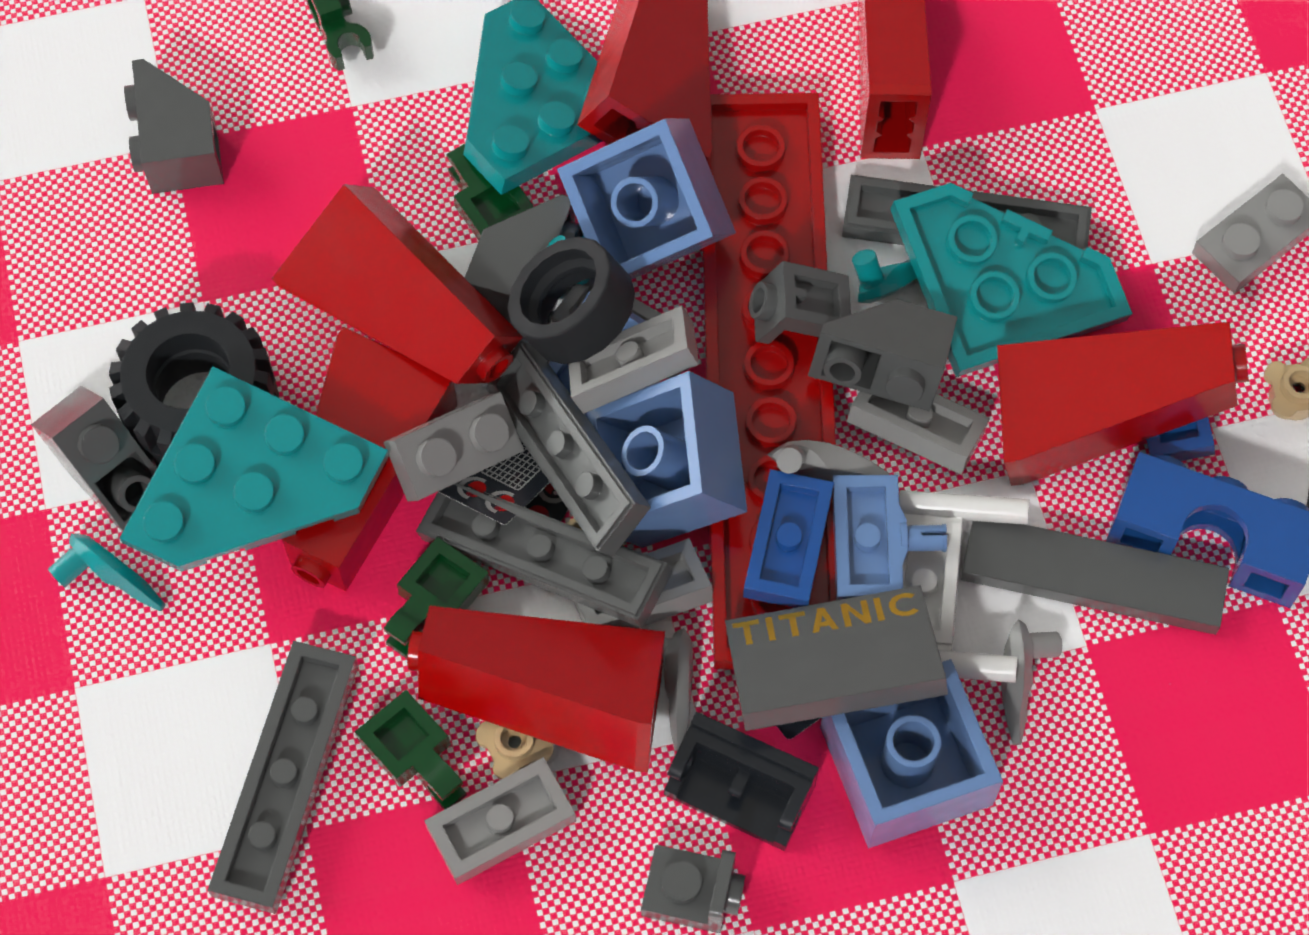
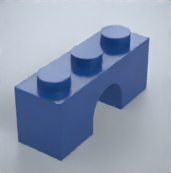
M1139 452L1126 482L1106 542L1171 555L1182 534L1195 529L1213 531L1221 535L1230 544L1234 553L1235 566L1228 585L1229 587L1291 608L1304 588L1309 575V508L1294 499H1273L1250 491L1245 484L1231 477H1210L1186 468L1185 464L1180 460L1168 455L1155 454L1151 456Z

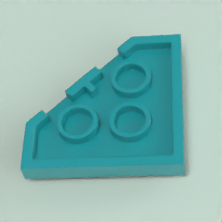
M512 0L485 13L481 30L463 155L501 195L602 142L601 139L577 125L598 61L538 0Z
M953 183L893 201L890 211L928 308L957 316L948 354L955 377L998 364L997 345L1079 337L1127 321L1133 314L1110 257L1089 247L1082 250L1051 235L1053 230L1008 209L1005 213L972 198L974 193Z
M212 366L124 528L120 540L123 544L183 572L207 564V560L243 548L246 551L295 535L298 530L331 519L337 521L359 514L389 457V453L383 447Z

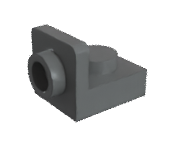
M782 261L761 282L755 285L750 296L749 312L755 322L756 342L770 344L784 330L819 337L824 323L851 315L849 275Z
M655 844L641 906V916L721 933L725 913L738 916L746 875L734 873L736 852L722 850L721 858Z

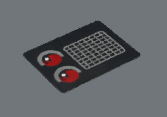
M521 441L524 449L523 452L457 482V484L525 507L550 482ZM454 484L438 491L503 525L508 524L516 516Z

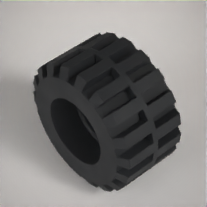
M194 302L180 303V312L169 314L165 307L153 312L156 320L151 324L147 325L142 320L131 328L135 338L132 341L122 339L116 348L120 361L111 362L109 377L113 383V386L109 387L112 402L123 425L150 460L154 458L157 467L190 409L174 408L163 403L172 386L184 377L195 373L210 372L213 366L279 398L276 379L266 348L263 347L259 334L253 327L247 329L244 318L233 311L224 318L221 307L207 303L204 311H197Z

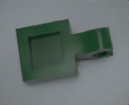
M306 0L308 9L328 50L330 62L336 70L341 71L345 69L341 51L347 46L361 48L366 60L374 58L372 39L368 30L362 25L350 23L344 18L352 14L349 0Z
M463 144L446 154L447 159L452 164L448 168V172L461 190L453 195L455 208L479 240L483 229L534 206L520 186L501 195L463 155L465 146Z
M436 537L397 583L398 595L407 600V602L390 618L384 627V632L390 635L386 645L407 659L412 631L423 632L429 606L467 610L488 585L489 572Z
M407 690L402 692L355 731L360 744L399 787L416 775L430 795L444 810L467 796V793L461 787L463 781L439 756L451 746L448 735Z

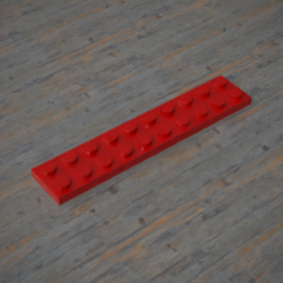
M819 93L710 94L712 150L707 163L736 233L703 248L706 379L734 392L747 504L746 513L710 525L714 670L734 669L725 620L792 609V607L743 597L745 580L770 469L781 471L777 463L767 454L778 446L790 441L811 440L836 445L833 383L808 376L819 337L784 330L770 344L756 342L755 322L749 312L750 296L755 285L761 282L782 261L828 271ZM832 497L809 605L836 601Z

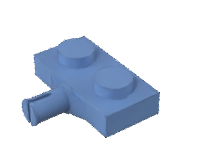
M833 475L832 506L836 600L903 589L902 568L908 551H947L946 524L907 525V519L899 505L898 475Z

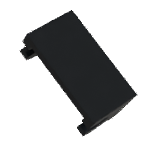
M696 712L667 773L670 778L664 789V796L785 851L815 789L819 767Z

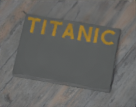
M921 585L725 620L745 731L948 695L946 675Z

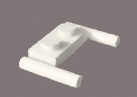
M900 490L899 505L907 519V525L946 524L947 527L946 552L908 551L902 568L903 588L921 585L941 661L952 659L960 679L1016 683L1018 656L952 651L963 520L1028 525L1030 499Z

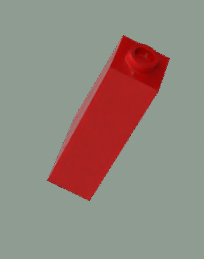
M618 0L577 125L605 143L611 144L665 118L690 119L704 156L708 160L712 150L708 0Z
M858 0L860 158L920 159L932 96L925 0Z
M343 184L271 278L280 288L456 384L489 383L497 379L510 366L513 360L511 351L523 338L399 211L373 187Z
M1229 321L997 345L1003 459L1010 484L1015 486L1030 483L1238 406L1236 383L1249 382L1245 343L1232 345Z
M342 327L335 340L316 416L386 449L385 441L455 410L458 402L454 382L397 351ZM388 457L359 514L337 521L331 519L298 530L295 535L282 539L290 564L292 565L291 570L299 578L319 588H324L329 583L344 591L348 590L404 496L390 457Z
M429 606L423 632L412 631L408 648L407 668L411 671H418V699L633 771L648 773L662 682L665 631Z

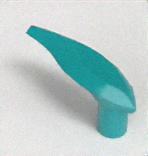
M870 249L859 251L852 258L860 282L859 303H872L886 298L917 278L910 259L880 267L875 251Z
M71 533L69 538L71 548L48 568L52 576L65 588L89 567L104 583L119 587L125 593L149 607L162 611L166 605L139 574L90 536Z

